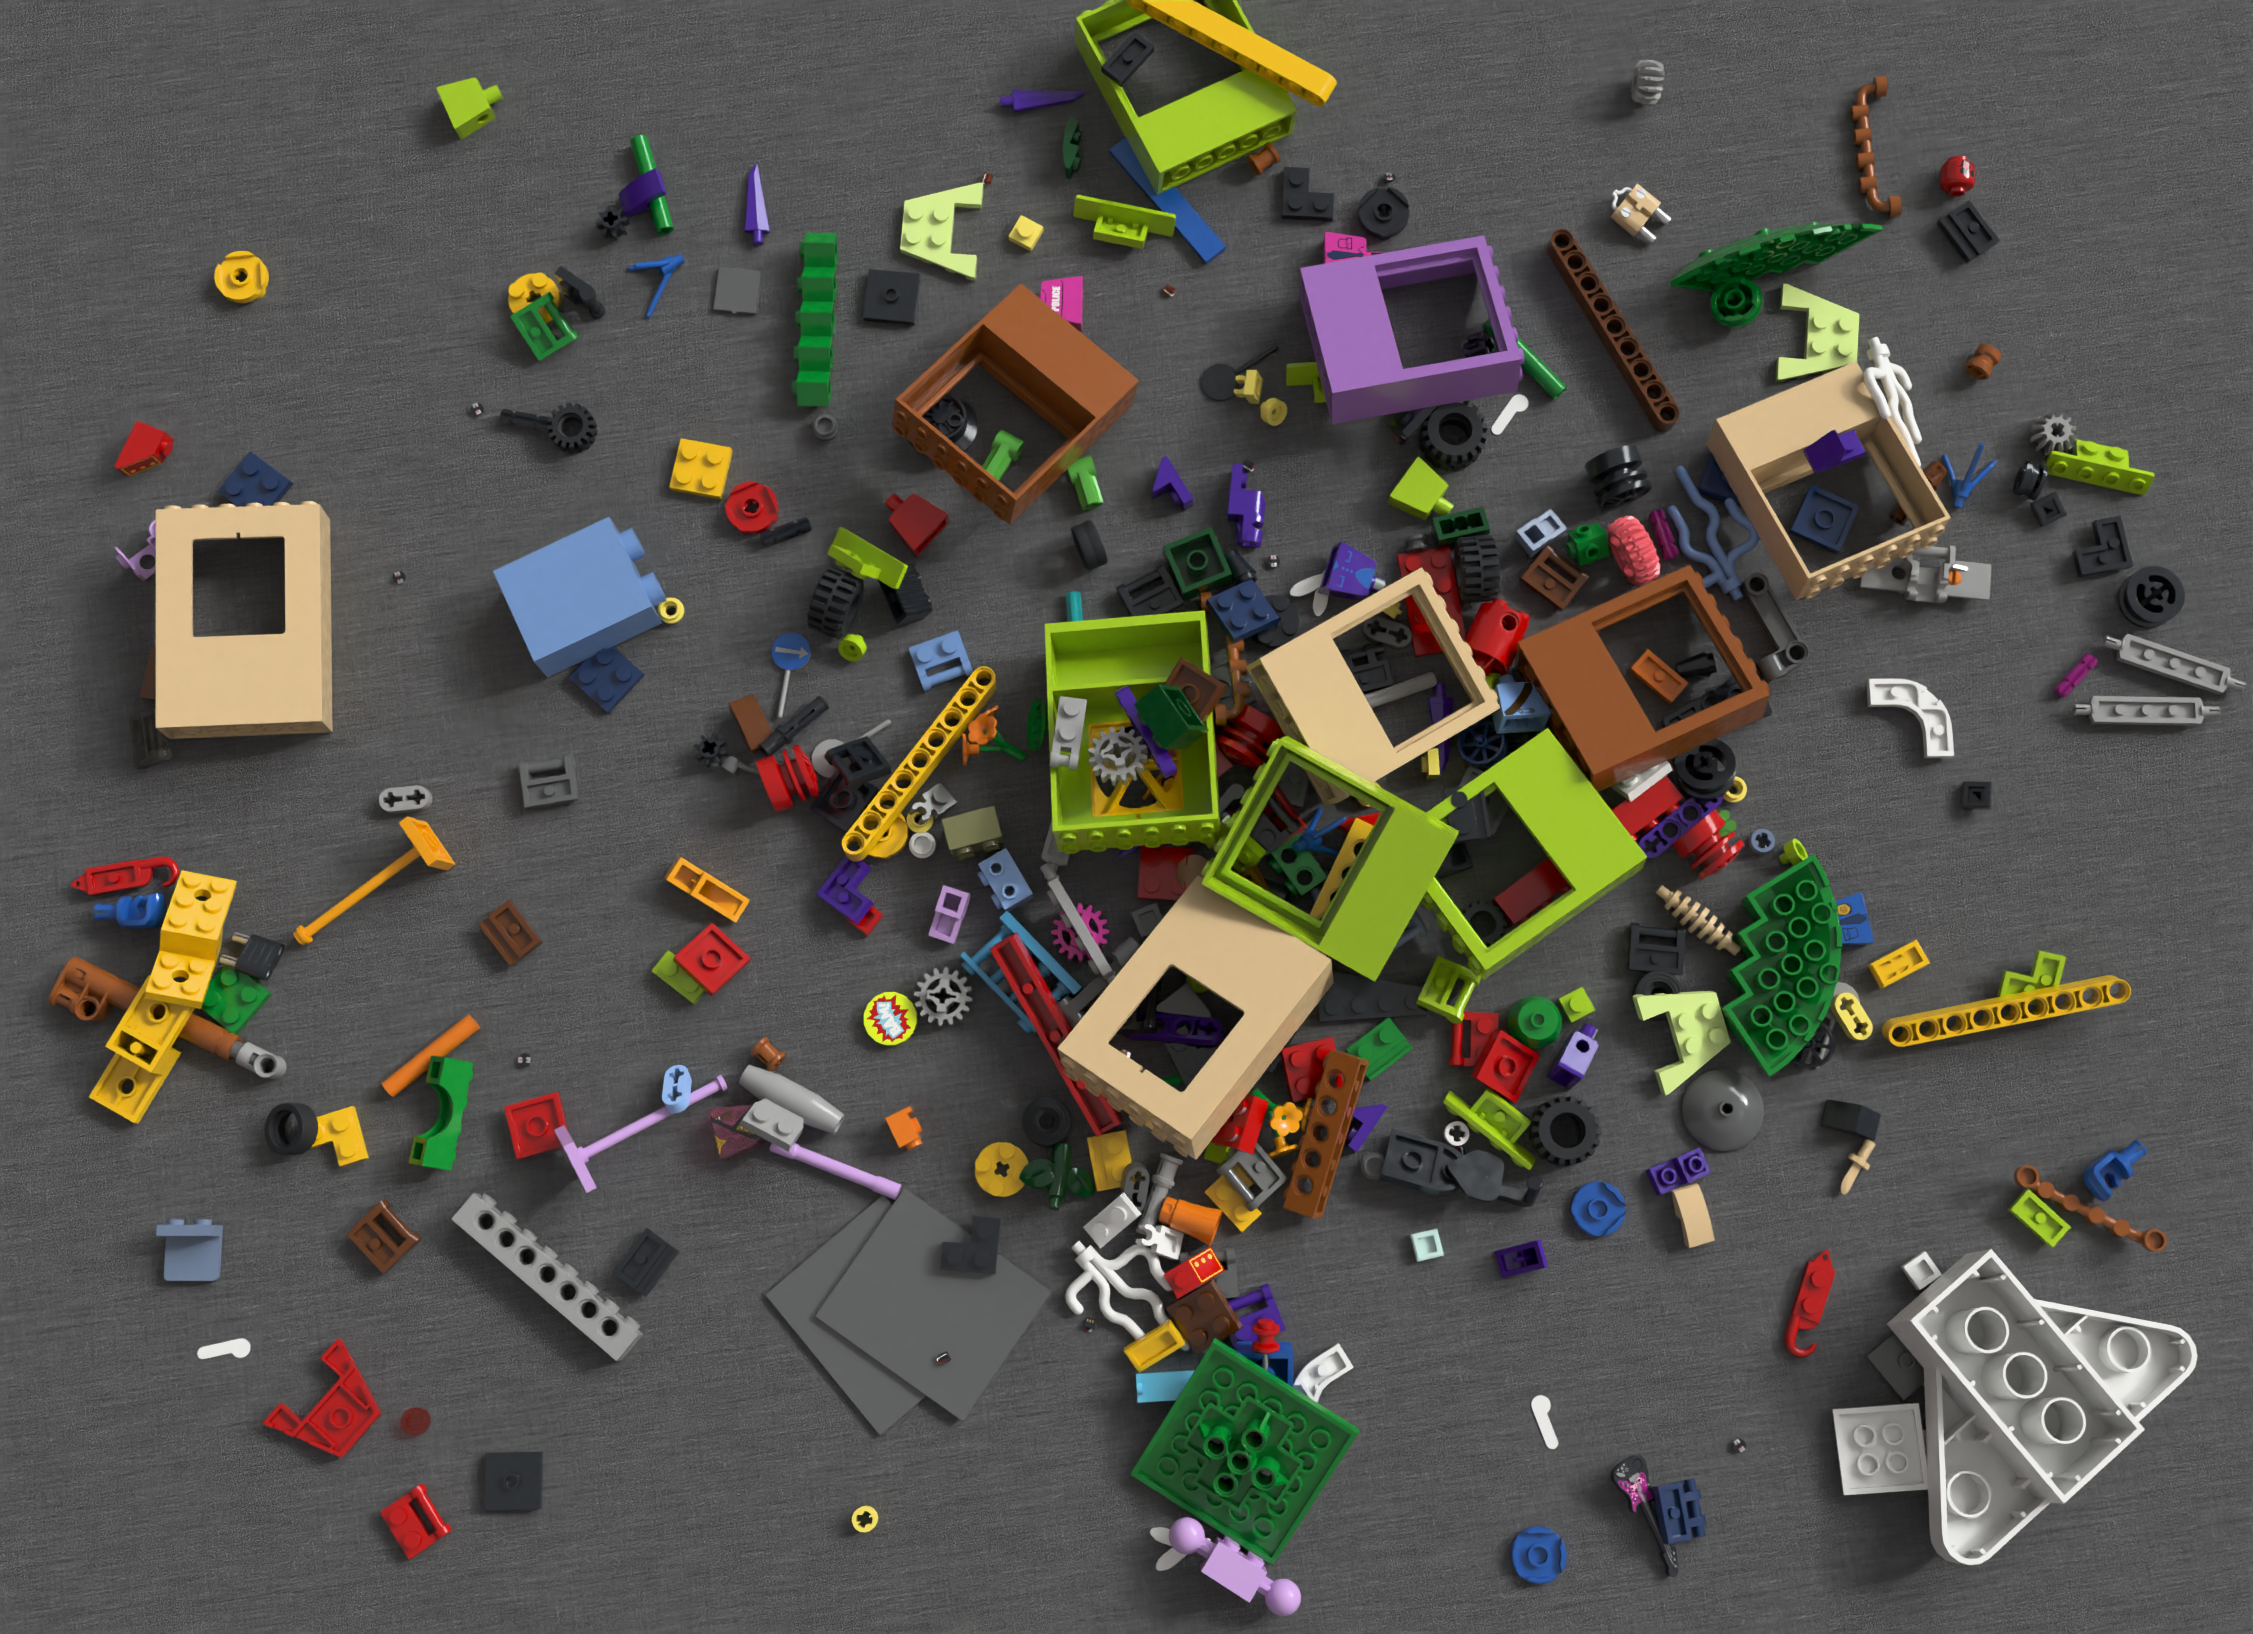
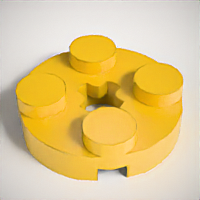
M248 251L232 252L225 256L226 260L221 265L218 264L214 274L215 284L229 301L248 303L255 299H260L266 294L269 273L267 267L254 254ZM241 272H244L247 276L243 282L236 280V277H239Z
M543 273L524 275L509 286L508 303L513 314L532 303H528V301L534 294L541 295L542 297L551 292L554 297L553 302L557 308H559V304L561 306L562 299L558 287L553 280ZM544 305L537 309L546 323L552 320Z
M882 805L881 808L891 809L892 806ZM901 813L888 828V835L880 838L868 854L869 856L889 859L904 848L908 840L909 828ZM870 821L865 825V829L874 830L878 823Z
M1007 1142L993 1143L984 1148L976 1159L975 1177L980 1187L989 1194L1009 1197L1024 1187L1025 1184L1019 1179V1176L1029 1162L1023 1151L1013 1144ZM1001 1162L1003 1165H1009L1010 1168L1007 1170L1008 1175L1006 1177H1003L1001 1174H995L994 1171L997 1169V1163Z

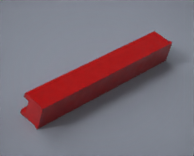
M1016 932L993 945L990 951L1096 1137L1121 1124L1124 1119L1119 1111L1108 1104V1099L1102 1095L1098 1097L1093 1095L1086 1089V1084L1079 1079L1075 1082L1064 1073V1067L1060 1062L1061 1058L1057 1048L1070 1034L1072 1028L1018 933Z

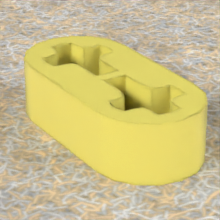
M1850 993L1834 995L1831 1000L1830 1009L1845 1034L1852 1040L1867 1039L1873 1031V1026L1857 998ZM1841 1000H1847L1849 1003L1844 1010H1841L1839 1007L1842 1005ZM1855 1023H1862L1861 1033L1854 1032V1029L1857 1027Z

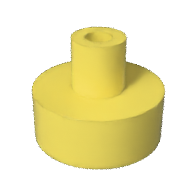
M1270 398L1260 406L1262 420L1272 426L1282 423L1287 415L1286 404L1277 398Z

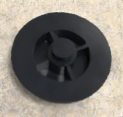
M946 393L922 416L964 452L972 445L978 431L976 414L966 401L957 396Z

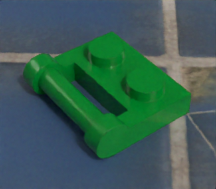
M548 292L510 316L538 361L579 337L575 330H571L553 302L554 297L551 292ZM543 305L563 335L559 340L555 338L537 310Z

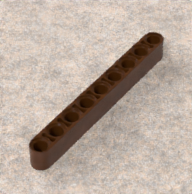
M1566 229L1556 230L1552 234L1547 246L1549 257L1652 426L1659 432L1670 431L1680 416L1677 404L1572 233ZM1555 242H1562L1566 247L1559 248ZM1568 263L1577 264L1579 269L1570 268ZM1587 284L1592 288V290L1586 291L1581 287V285ZM1594 306H1602L1605 312L1596 311ZM1607 327L1616 328L1618 330V333H1610ZM1626 348L1632 355H1624L1620 349ZM1634 370L1642 371L1645 377L1636 376ZM1647 392L1656 393L1658 399H1651ZM1660 414H1668L1671 417V421L1663 420Z

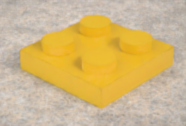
M681 438L669 488L672 491L722 500L733 452L732 448Z

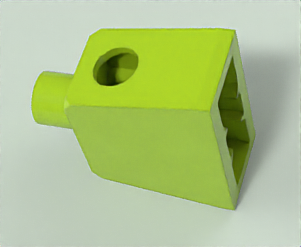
M470 78L436 88L460 139L466 138L494 120L495 115L490 104L503 99L497 84L483 90L477 78Z
M1419 457L1416 458L1390 494L1387 502L1389 505L1424 521L1427 520L1432 511L1443 516L1450 514L1454 508L1453 504L1443 498L1448 484Z

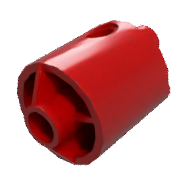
M1494 598L1492 603L1485 602L1480 605L1464 640L1472 650V658L1476 665L1483 669L1485 676H1489L1490 673H1499L1501 675L1509 672L1517 654V643L1523 640L1529 627L1530 616L1527 613L1509 608L1507 602L1498 598Z

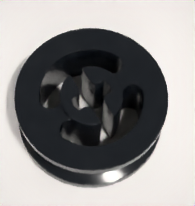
M2148 566L2138 570L2122 583L2118 592V604L2122 614L2132 624L2142 628H2155L2171 620L2181 611L2185 601L2184 587L2180 579L2170 570L2160 566ZM2157 589H2162V593L2154 597L2143 607L2139 602L2150 596Z
M1714 739L1676 756L1677 783L1683 792L1693 798L1700 800L1718 798L1728 792L1735 781V755L1732 749L1719 739ZM1718 761L1723 764L1725 768L1723 771H1718ZM1690 765L1693 766V776L1686 769Z

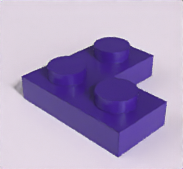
M845 856L816 894L858 925L874 904L856 890L871 868L863 861L853 862Z

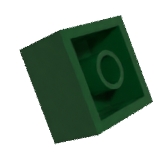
M1212 527L1163 546V557L1183 601L1196 597L1201 592H1208L1231 582V570Z
M1159 684L1134 704L1138 710L1137 717L1145 726L1151 729L1153 732L1152 739L1160 748L1185 750L1209 731L1179 686Z

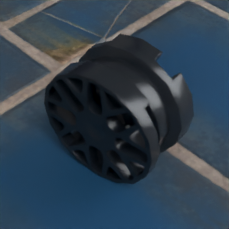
M2025 460L2023 464H2026V466L2020 467L2012 491L2015 495L2021 496L2023 494L2028 499L2035 501L2045 484L2048 466L2042 464L2037 466L2034 465L2033 461Z

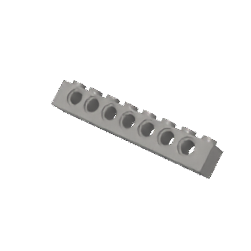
M473 1193L453 1216L452 1220L616 1361L623 1360L643 1336V1333L638 1330L641 1326L628 1316L625 1319L618 1313L620 1308L608 1298L604 1301L597 1295L599 1290L589 1281L583 1283L576 1277L579 1273L567 1263L563 1266L556 1260L558 1255L546 1245L542 1248L535 1242L537 1237L530 1230L524 1228L522 1231L516 1226L517 1220L505 1210L501 1213L494 1206L497 1203L489 1195L484 1193L481 1196L480 1194ZM490 1214L493 1218V1225L490 1229L486 1230L483 1227L482 1221L486 1215ZM507 1232H511L514 1236L513 1244L509 1247H506L503 1243V1236ZM528 1249L534 1253V1260L529 1265L523 1260V1255ZM548 1267H552L555 1271V1277L551 1282H547L544 1279V1271ZM569 1284L573 1285L576 1290V1294L571 1300H568L564 1295V1290ZM589 1302L594 1303L596 1306V1314L592 1318L585 1314V1306ZM609 1320H613L617 1324V1331L612 1336L607 1334L605 1330V1325Z

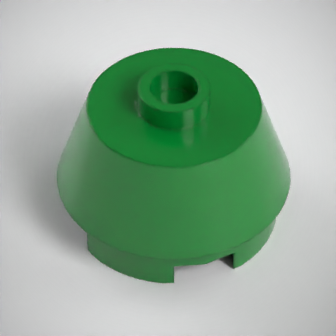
M1731 277L1724 280V284L1716 292H1713L1711 297L1713 317L1717 322L1727 327L1744 328L1751 325L1757 319L1762 306L1761 290L1754 282L1744 277Z
M1531 995L1521 998L1513 1005L1509 1012L1508 1028L1512 1037L1530 1049L1545 1048L1551 1045L1560 1034L1562 1027L1560 1012L1556 1005L1545 997Z

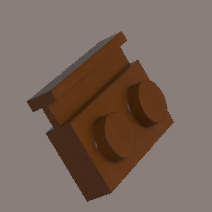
M510 900L487 916L488 918L483 922L478 923L502 957L512 967L517 961L523 959L543 943Z

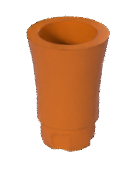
M1166 1197L1159 1215V1222L1170 1225V1228L1183 1232L1211 1246L1223 1210Z

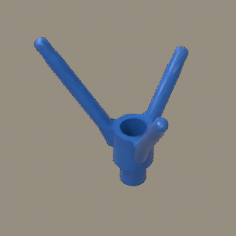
M677 254L674 257L668 256L660 261L635 263L633 266H628L629 271L656 268L661 276H663L646 313L647 318L651 317L668 280L672 276V272L677 270V266L684 263L681 254Z
M1983 443L1979 444L1964 480H1956L1947 455H1942L1950 479L1951 489H1953V507L1962 508L1964 500L1968 499L1972 489L1997 464V461L1993 460L1970 482L1984 448Z
M1318 808L1306 832L1300 836L1298 841L1293 842V849L1296 852L1311 849V851H1319L1337 857L1340 851L1321 846V837L1345 822L1346 817L1343 816L1323 829L1316 831L1314 828L1323 811L1322 808Z

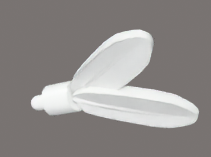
M1324 572L1298 582L1290 590V595L1294 597H1301L1315 591L1312 608L1316 616H1320L1324 612L1329 595L1318 593Z
M1164 1527L1151 1529L1150 1534L1155 1540L1172 1546L1169 1541L1170 1529ZM1171 1548L1159 1558L1156 1569L1158 1571L1168 1570L1187 1554H1181L1174 1548Z

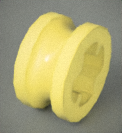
M862 1506L852 1515V1524L859 1532L871 1531L878 1522L877 1512L870 1506ZM867 1511L871 1514L869 1518L872 1517L873 1520L872 1523H867L863 1527L859 1524L861 1520L858 1521L857 1518L858 1515H863Z

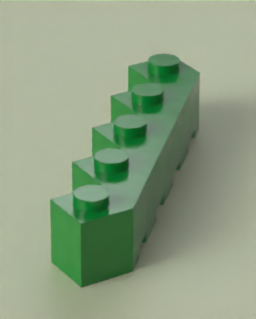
M806 232L804 241L799 243V255L804 257V270L802 276H798L797 287L798 292H802L803 302L800 311H796V326L801 328V338L799 344L794 346V360L799 361V373L797 380L792 382V394L797 396V406L829 407L832 395L830 376L831 370H833L834 355L832 339L835 334L834 301H836L837 233Z

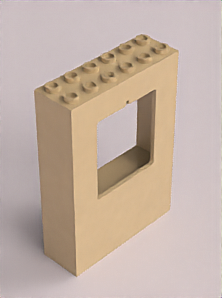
M303 501L300 505L276 502L273 506L248 503L246 507L220 504L219 507L209 508L206 505H193L192 508L183 509L179 506L169 505L165 506L164 509H156V729L169 739L333 732L330 519L320 504L313 501ZM237 534H240L241 539L284 538L285 632L283 634L193 637V542L196 540L237 539Z
M1199 875L1057 1048L1061 1058L1060 1062L1064 1067V1073L1071 1080L1077 1082L1079 1079L1086 1084V1089L1097 1097L1102 1095L1108 1099L1107 1102L1112 1108L1119 1112L1124 1110L1130 1114L1129 1118L1141 1127L1146 1125L1152 1130L1151 1133L1162 1142L1168 1140L1174 1145V1149L1184 1157L1189 1155L1195 1160L1334 983L1331 959L1293 935L1202 885L1203 878ZM1169 967H1175L1244 1013V1016L1183 1092H1179L1146 1069L1141 1073L1143 1069L1141 1065L1109 1045V1041Z

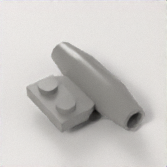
M748 1065L739 1080V1084L761 1100L755 1102L742 1119L741 1127L788 1152L802 1134L803 1124L835 1134L844 1120L845 1115L821 1096L782 1075Z

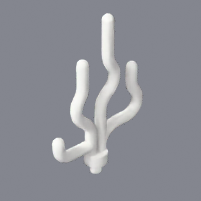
M1874 337L1868 341L1870 349L1867 351V356L1870 363H1874L1875 367H1869L1865 370V385L1875 401L1881 418H1891L1917 463L1921 466L1914 444H1919L1922 437L1913 415L1911 401L1906 393L1912 388L1911 381L1901 366L1889 362L1890 352L1888 346L1880 344L1879 338ZM1875 379L1881 380V383L1883 385V388L1888 399V404L1884 394L1882 393ZM1899 403H1900L1901 408H1902V415H1903V420H1904V422L1902 421V419H1901V417H1900V415H1899V411H1898V405H1899Z
M1080 1241L1071 1247L1078 1255L1075 1261L1084 1270L1069 1285L1065 1294L1066 1303L1075 1314L1079 1315L1084 1310L1083 1306L1076 1299V1294L1088 1282L1093 1280L1099 1287V1306L1104 1317L1112 1323L1123 1326L1135 1340L1144 1336L1145 1333L1131 1318L1125 1314L1115 1312L1110 1306L1109 1281L1124 1297L1148 1301L1152 1306L1154 1318L1159 1325L1169 1320L1165 1314L1163 1302L1157 1294L1148 1289L1129 1287L1114 1271L1125 1266L1135 1256L1143 1255L1148 1260L1150 1272L1156 1281L1166 1291H1171L1172 1289L1163 1275L1165 1273L1161 1269L1159 1257L1156 1254L1150 1253L1151 1248L1149 1246L1132 1245L1113 1260L1104 1259L1091 1245L1086 1248ZM1179 1331V1333L1185 1340V1345L1182 1346L1181 1349L1183 1351H1188L1191 1347L1186 1341L1183 1334Z

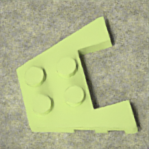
M983 183L905 200L900 245L901 253L928 264L933 263L945 268L948 272L958 273L966 276V279L975 281L977 255L951 254L955 207L982 209Z
M1783 284L1780 294V309L1807 313L1804 359L1785 357L1777 359L1775 383L1785 382L1793 378H1804L1820 372H1831L1855 361L1857 362L1859 313L1791 285Z
M1696 991L1679 992V994L1659 993L1632 996L1639 1019L1644 1021L1664 1012L1668 1019L1679 1061L1655 1070L1660 1091L1664 1095L1670 1094L1731 1043L1716 992Z

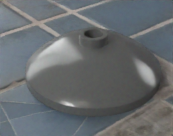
M1717 1069L1701 1074L1689 1084L1682 1098L1681 1115L1686 1130L1699 1144L1711 1150L1731 1151L1745 1146L1757 1135L1763 1122L1764 1108L1757 1088L1748 1078L1735 1071ZM1724 1104L1730 1106L1731 1111L1729 1114L1723 1112L1722 1106Z

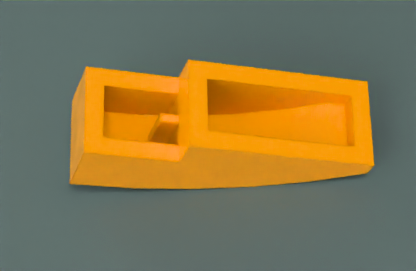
M677 856L663 878L735 923L750 901L745 896L680 856Z

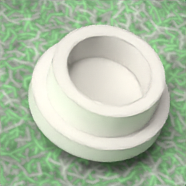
M927 832L916 833L909 841V849L917 858H928L934 853L936 842L933 836Z

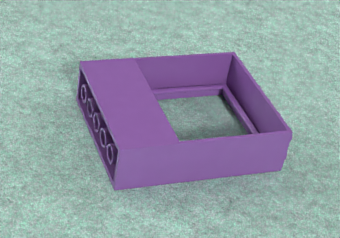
M1484 235L1300 268V302L1332 424L1518 391L1519 380H1522L1521 364H1524V353L1522 348L1517 346V329L1511 326V310L1509 306L1505 307V290L1503 286H1499V270L1497 265L1493 266V250L1491 245L1487 246ZM1476 273L1499 352L1403 369L1381 289Z

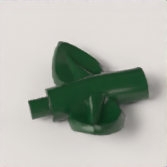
M1063 1143L1053 1145L1052 1161L1041 1158L1035 1159L1023 1168L1019 1179L1027 1186L1036 1189L1047 1188L1048 1208L1054 1211L1059 1210L1060 1202L1065 1200L1066 1191L1080 1198L1089 1197L1094 1194V1183L1091 1175L1082 1167H1071L1072 1147Z

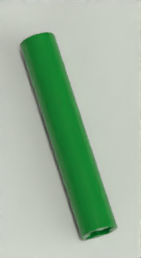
M637 135L631 138V147L641 176L656 168L647 136ZM665 196L649 202L648 205L657 234L667 235L673 232L674 227Z
M1488 319L1482 327L1495 339L1490 319ZM1518 337L1517 346L1522 348L1524 353V364H1521V367L1553 400L1557 399L1566 390L1567 386Z

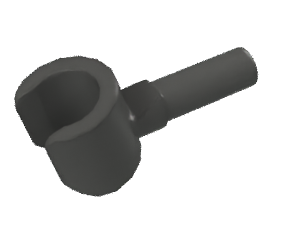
M733 756L727 757L722 765L724 770L733 775L737 768L760 775L757 767L742 763Z

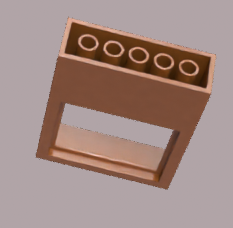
M1019 284L895 399L892 427L899 436L905 437L913 443L914 448L918 452L925 453L932 459L937 468L945 470L950 474L956 484L969 490L979 503L987 505L998 519L1004 520L1011 525L1131 407L1139 380L1029 289ZM977 364L1068 438L1014 492H1011L922 417Z
M1691 565L1517 643L1515 666L1523 680L1531 682L1537 692H1539L1549 711H1551L1547 722L1556 738L1597 792L1763 717L1770 689L1764 680H1760L1756 673L1755 663L1751 658L1747 659L1743 652L1742 642L1737 636H1733L1728 619L1725 615L1719 613L1716 608L1715 598L1711 593L1708 594L1706 592L1701 575L1698 572H1694ZM1683 594L1741 688L1742 693L1655 732L1597 632Z

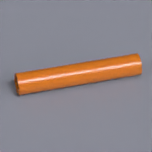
M467 1014L381 1083L389 1095L395 1097L429 1069L431 1056L445 1057L480 1029L479 1025Z

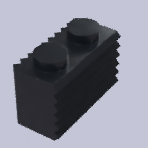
M913 564L907 565V571L897 590L878 580L898 626L921 621L933 609L931 607V599L926 595L922 587L921 576L916 572Z

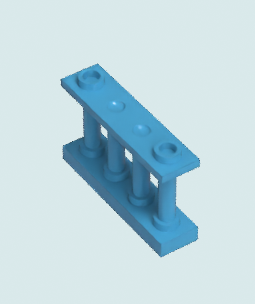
M1006 911L999 918L1002 923L1000 926L1001 930L972 958L963 952L960 955L964 960L961 965L971 976L976 973L1020 1018L1017 1023L1027 1034L1033 1031L1037 1035L1038 1033L1029 1017L1016 1006L1019 1000L1013 992L1008 997L997 986L1005 978L1001 968L989 978L978 967L992 954L990 949L993 945L1017 932L1030 956L1034 955L1040 961L1037 966L1041 976L1044 978L1052 974L1059 981L1056 984L1057 988L1051 992L1056 1002L1064 995L1068 996L1070 993L1076 997L1082 991V987Z

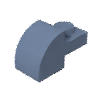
M1550 509L1517 530L1513 537L1525 552L1532 557L1562 535L1567 528Z

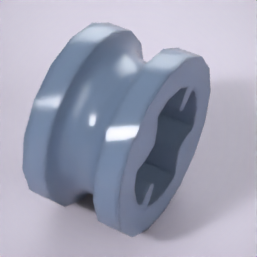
M1758 829L1749 837V848L1756 854L1767 853L1775 845L1774 835L1767 829ZM1763 835L1765 837L1764 841L1768 843V846L1764 845L1760 848L1758 847L1759 842L1755 838Z

